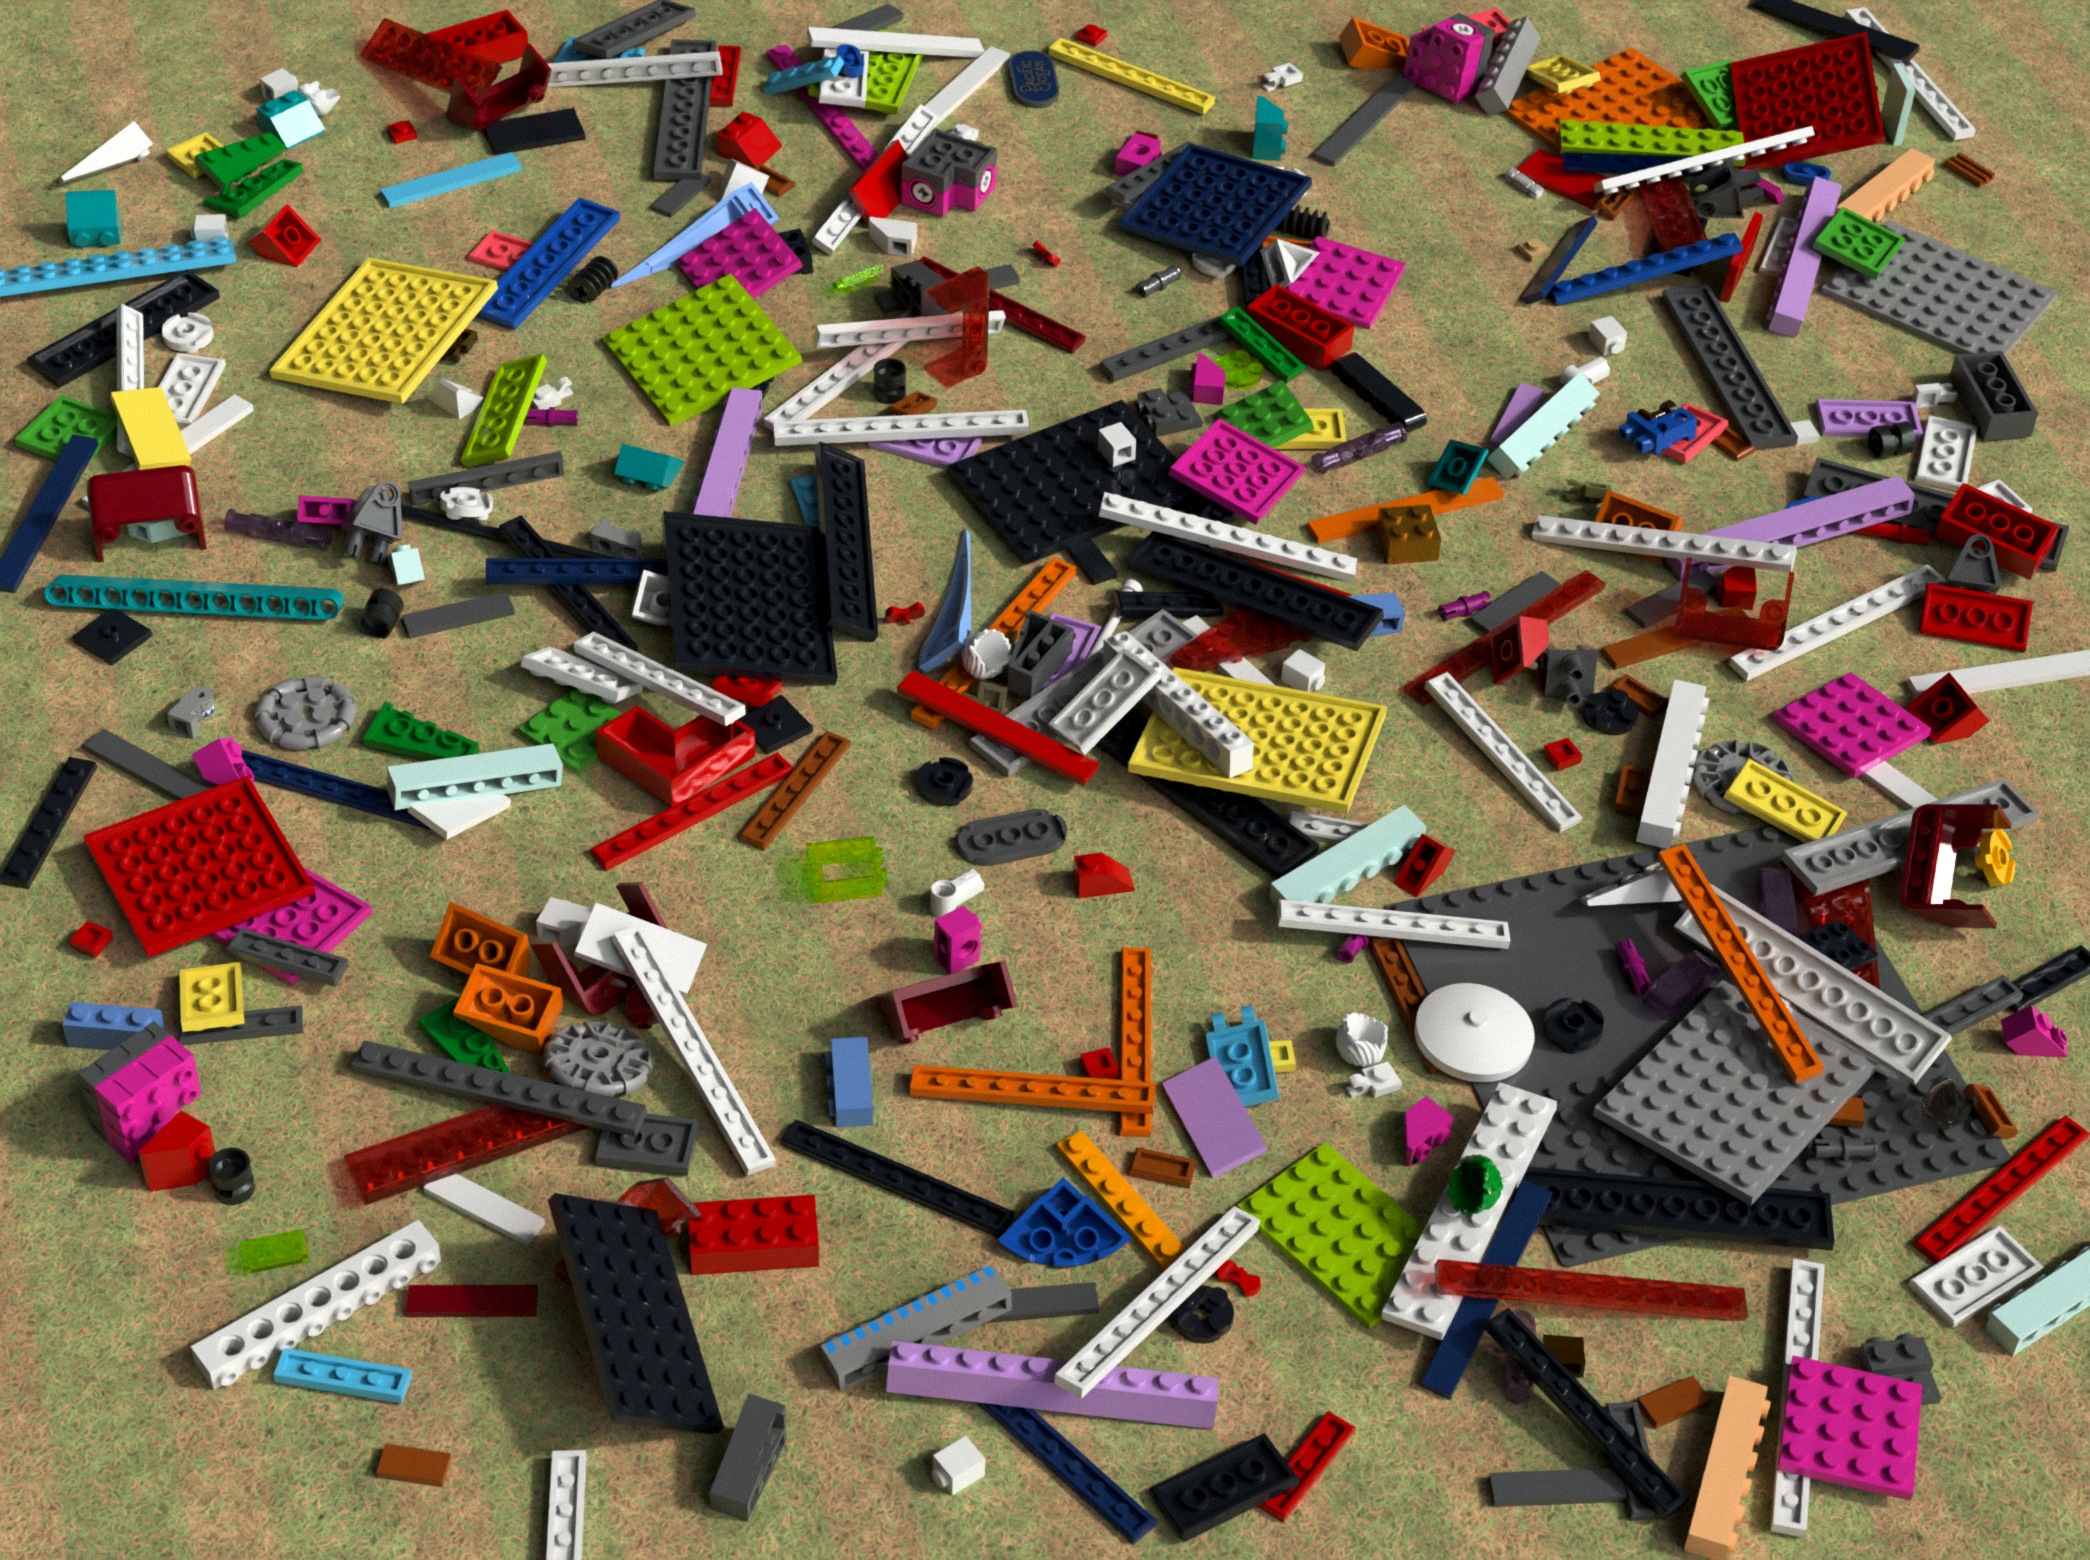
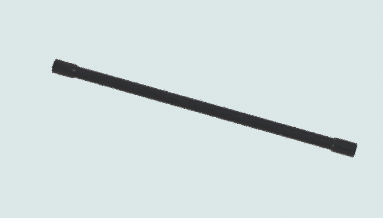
M401 504L402 518L509 544L497 527L465 519H450L444 514ZM543 539L559 557L567 559H622Z

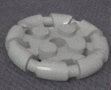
M304 675V679L294 680L292 677L275 684L269 689L268 695L264 694L261 697L255 710L256 726L266 740L272 744L276 742L284 749L307 751V748L318 746L323 748L342 738L343 732L345 730L349 731L352 727L357 713V708L354 705L355 699L344 685L339 682L333 683L328 677ZM307 689V692L296 693V691ZM305 711H310L313 713L312 715L307 717L300 716V714Z
M1728 740L1713 744L1711 749L1707 748L1700 753L1693 767L1695 772L1693 775L1694 784L1703 798L1708 797L1714 807L1733 815H1737V812L1747 813V817H1754L1755 815L1723 797L1748 758L1791 782L1793 777L1786 762L1780 757L1777 758L1774 755V751L1750 741L1748 744L1739 743V740ZM1738 754H1746L1747 757L1738 756Z
M587 1021L579 1026L571 1024L563 1027L550 1037V1041L546 1043L543 1051L545 1068L551 1071L550 1076L559 1085L609 1097H614L617 1093L625 1096L636 1091L647 1082V1077L651 1075L653 1070L652 1053L650 1049L645 1048V1042L632 1031L624 1027L622 1029L615 1028L613 1024L606 1022Z

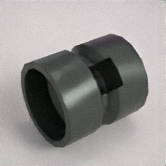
M885 358L877 361L874 365L875 399L884 404H894L905 398V364L895 358Z
M1903 421L1890 425L1871 427L1868 433L1869 449L1876 459L1893 456V454L1912 453L1915 447V434L1911 424Z
M380 588L374 590L358 619V627L367 636L386 639L390 636L404 608L403 600L398 594L389 589Z
M229 1147L221 1149L211 1157L208 1166L214 1194L218 1201L226 1205H238L249 1200L255 1191L249 1155L244 1150Z

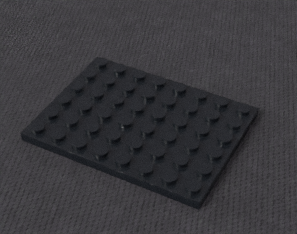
M1123 400L947 465V474L1025 564L1127 525L1123 522L1099 516L1104 492L1143 501L1163 508H1171L1186 502L1187 499L1198 495L1201 496L1199 492L1168 475L1171 466L1178 459ZM1121 422L1136 439L1135 460L1112 467L1098 450V431Z
M663 511L661 521L674 671L836 685L838 674L832 627L826 625L819 526Z

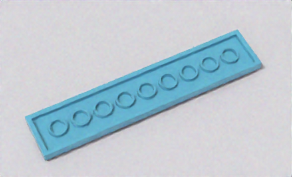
M216 237L210 242L202 243L200 240L188 242V245L167 244L161 249L154 250L151 247H145L133 253L118 251L111 256L96 254L89 256V259L68 258L62 263L55 264L54 262L47 261L34 267L19 265L14 267L13 270L4 271L0 269V297L237 263L232 239Z

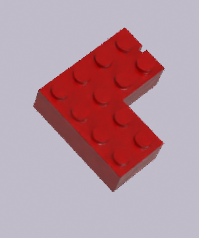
M635 706L595 730L597 757L671 807H674L755 757V731L739 720L724 726L700 715L674 730L639 706Z

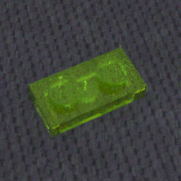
M881 263L832 283L836 292L844 289L846 294L858 289V283L865 282V285H869L879 281L878 276L885 273V269Z
M304 1229L239 1242L245 1274L309 1262Z

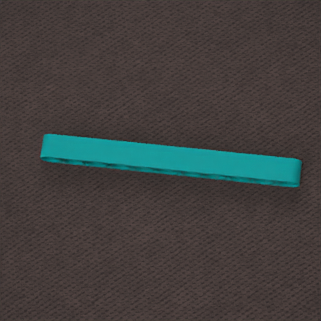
M64 574L55 577L48 584L44 592L46 600L56 606L331 620L335 618L345 601L342 593L332 588ZM55 586L63 588L65 594H60ZM82 587L88 588L92 592V596L85 594ZM109 589L116 590L119 597L111 595ZM136 590L144 592L146 599L139 597ZM163 592H169L173 596V600L165 598ZM190 593L197 594L200 601H194L190 597ZM217 594L223 595L227 599V603L219 601ZM243 596L251 597L254 600V604H248ZM270 597L279 599L281 605L273 604ZM297 599H304L308 603V607L299 605ZM324 600L332 601L335 608L327 607Z

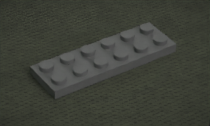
M656 0L573 39L572 46L573 49L582 51L583 54H592L602 60L612 59L613 56L626 52L635 45H641L650 38H656L662 32L670 31L679 24H685L687 20L695 17V8L669 0Z

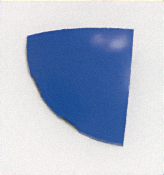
M1062 1177L1043 1197L1040 1196L997 1241L1010 1252L1030 1262L1050 1265L1051 1267H1077L1112 1255L1127 1244L1131 1237L1087 1195L1083 1196Z

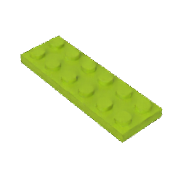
M543 353L499 364L461 458L465 468L476 465L481 466L485 463L497 460L503 461L510 458L547 363Z

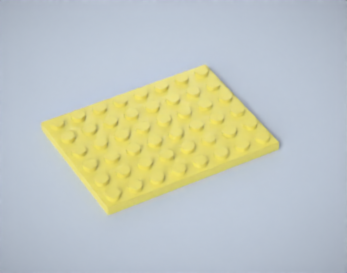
M368 257L269 370L271 378L403 404L498 289L497 281Z
M1174 667L1173 672L1254 742L1253 769L1228 778L1153 711L1130 758L1128 772L1348 814L1386 717L1387 706Z

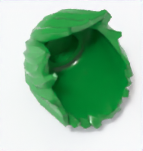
M1480 1154L1466 1156L1460 1160L1461 1166L1453 1169L1451 1179L1448 1180L1451 1188L1445 1191L1454 1210L1461 1212L1463 1215L1467 1214L1468 1217L1490 1209L1499 1199L1503 1188L1501 1172L1497 1169V1166L1487 1156Z

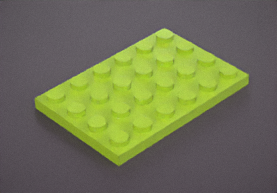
M882 29L876 31V32L896 33V32H891V31L882 30ZM866 51L869 52L865 108H860L897 115L924 54ZM821 82L810 84L809 96L819 99Z
M1327 1142L1237 1205V1208L1260 1219L1258 1231L1368 1329L1382 1320V1311L1425 1229L1422 1224Z

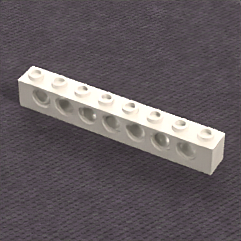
M1124 631L1103 640L1104 667L1123 648H1126L1160 673L1162 678L1141 700L1228 778L1253 769L1254 742L1133 636Z
M418 1219L190 1346L194 1363L213 1390L222 1385H231L243 1373L250 1369H259L264 1366L268 1359L282 1353L284 1348L293 1349L298 1342L309 1336L315 1337L319 1335L325 1327L335 1321L346 1320L358 1308L366 1304L376 1303L383 1294L390 1290L404 1287L410 1279L420 1273L432 1271L441 1262L439 1244Z

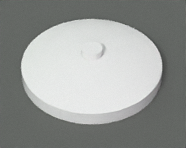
M1459 983L1435 990L1421 1003L1414 1025L1415 1039L1424 1056L1441 1071L1466 1081L1494 1082L1514 1075L1527 1063L1534 1045V1028L1525 1010L1505 993L1480 984Z

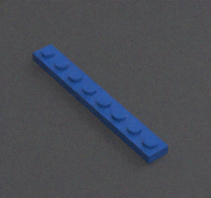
M1735 232L1725 233L1713 239L1698 241L1696 244L1677 247L1665 253L1653 254L1650 257L1632 260L1620 266L1608 267L1599 272L1560 281L1554 284L1550 292L1558 306L1743 252L1742 243Z

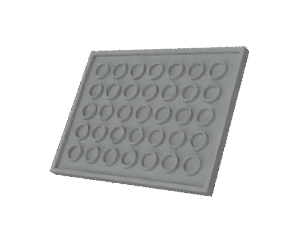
M1886 220L1881 226L1906 239L1901 249L1879 277L1874 280L1849 266L1843 265L1821 289V293L1956 353L1970 354L2002 351L2005 356L2056 300L2058 292L2051 290L2047 286L2032 282L2026 277L2018 276L2002 267H1997L1985 262L1981 258L1971 256L1960 249L1950 247L1939 240L1931 239L1920 234L1918 231L1910 230L1889 220Z
M1722 980L1594 1107L1593 1116L1751 1206L1825 1127L1847 1100L1875 1073L1877 1063L1794 1019L1824 1066L1822 1075L1795 1083L1738 989Z

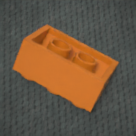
M1607 490L1595 522L1680 532L1684 520L1679 516ZM1629 553L1657 565H1661L1665 557Z
M450 902L430 957L468 975H471L476 963L525 977L530 966L528 935L455 902Z

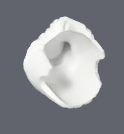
M318 81L310 84L306 83L297 88V92L307 98L316 114L321 116L327 115L341 98L334 89L320 90Z

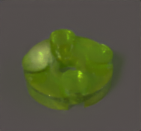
M1237 350L1235 353L1226 354L1216 358L1214 362L1226 371L1224 387L1238 388L1237 390L1252 389L1260 383L1263 376L1262 364L1256 358L1249 356L1250 354L1246 350Z

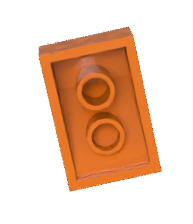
M1355 17L1351 18L1339 35L1347 62L1353 68L1358 67L1367 70L1405 66L1409 41L1404 35Z
M476 963L453 1011V1015L513 1048L541 1056L563 1008L562 992L559 987Z

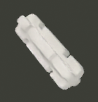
M1513 167L1506 170L1505 179L1513 182L1516 187L1525 193L1529 192V196L1537 199L1543 195V188L1535 184L1527 176Z

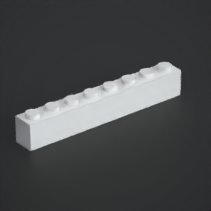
M1674 679L1636 842L1670 849L1672 838L1678 839L1681 823L1676 822V820L1682 821L1685 804L1680 802L1686 803L1690 786L1684 784L1691 783L1694 768L1688 766L1694 767L1698 750H1693V748L1698 749L1702 733L1696 731H1702L1705 721V715H1701V713L1706 714L1710 699L1704 697L1707 686Z

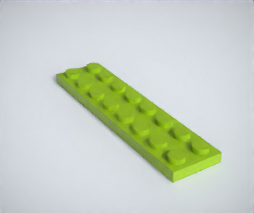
M1560 120L1559 122L1560 154L1675 162L1744 144L1743 132L1734 130L1717 131L1713 129H1691L1688 127L1672 128L1667 126L1657 127L1645 126L1643 124L1627 125L1622 123L1612 124L1576 120ZM1746 154L1744 155L1745 159L1735 161L1733 165L1745 166Z

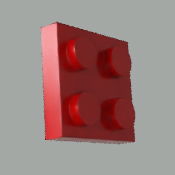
M721 675L713 682L712 689L731 699L744 700L750 706L760 707L764 706L781 691L783 680Z

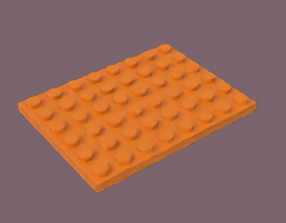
M1632 47L1589 66L1599 71L1601 78L1600 81L1594 82L1590 87H1577L1572 89L1573 91L1570 93L1559 94L1545 86L1512 101L1509 108L1502 111L1503 114L1558 153H1560V120L1597 121L1600 123H1622L1627 125L1643 124L1645 126H1667L1672 128L1688 127L1691 129H1701L1711 124L1683 81ZM1561 154L1572 163L1599 175L1608 173L1635 160Z

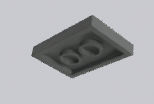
M646 1114L636 1137L603 1129L595 1157L596 1165L688 1176L700 1129V1120Z

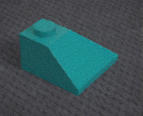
M1450 439L1427 484L1465 496L1489 451L1482 447Z

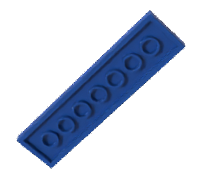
M579 197L497 282L498 289L476 316L515 330L620 220V212Z

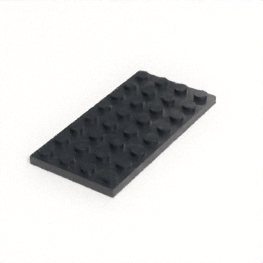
M554 1193L548 1199V1204L611 1422L708 1434L719 1433L724 1428V1424L658 1211Z

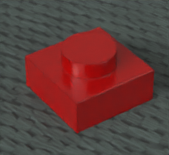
M1087 24L1077 33L1078 41L1094 47L1107 37V30L1091 24Z
M409 120L387 125V131L395 144L417 139V132Z
M1569 738L1544 746L1543 754L1557 771L1580 764L1583 756Z
M86 921L69 941L72 949L96 958L113 940V934L107 928Z
M1109 1047L1080 1054V1063L1087 1078H1118L1119 1070Z

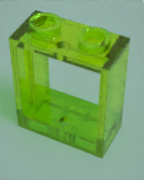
M874 836L806 843V864L814 904L883 896V885H888L887 870L880 866V864H883V852L881 847H876ZM866 860L869 862L871 876L825 881L822 865Z

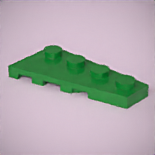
M272 132L197 154L195 155L194 163L224 191L229 188V184L232 182L237 183L242 180L243 175L248 172L251 174L255 172L259 165H266L285 151L286 146Z
M283 159L259 171V177H247L240 181L241 186L233 190L228 188L220 191L221 196L215 199L212 197L204 199V205L223 214L237 218L244 217L256 206L261 205L267 198L279 192L282 187L294 181L297 176L303 173L302 164Z
M386 701L363 737L364 747L426 761L479 753V744L450 730L444 732L437 729L436 724L428 720L425 723L414 718V714L406 710L402 712L395 710L393 705Z
M460 996L418 1020L419 1028L449 1060L511 1074L499 1050L496 1049L492 1036L453 1015Z

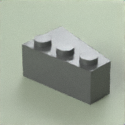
M918 260L891 267V288L913 318L948 315L951 305L949 301V282Z
M1027 608L1025 620L1020 629V636L1008 666V690L1027 699L1035 696L1073 651L1074 629Z
M748 1393L728 1447L722 1456L717 1475L712 1477L708 1485L707 1496L710 1497L711 1510L747 1522L749 1521L787 1442L786 1405Z

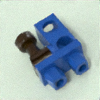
M1667 400L1660 404L1659 410L1652 413L1645 409H1639L1636 413L1634 411L1628 413L1627 423L1619 426V438L1624 442L1634 439V447L1640 454L1650 451L1654 455L1662 453V449L1670 448L1675 442L1683 438L1686 441L1696 438L1697 418L1682 407L1678 409L1672 400Z

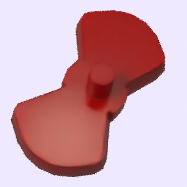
M1039 240L1033 243L1032 246L1043 255L1039 260L1043 263L1048 259L1055 266L1060 264L1061 259L1050 253Z
M916 602L904 609L890 606L885 611V618L888 623L902 620L906 625L910 624L909 619H919L925 615V608L920 602Z
M1233 1260L1225 1261L1216 1271L1218 1282L1234 1283L1239 1286L1243 1297L1254 1296L1261 1289L1260 1277L1247 1274L1244 1268H1238Z

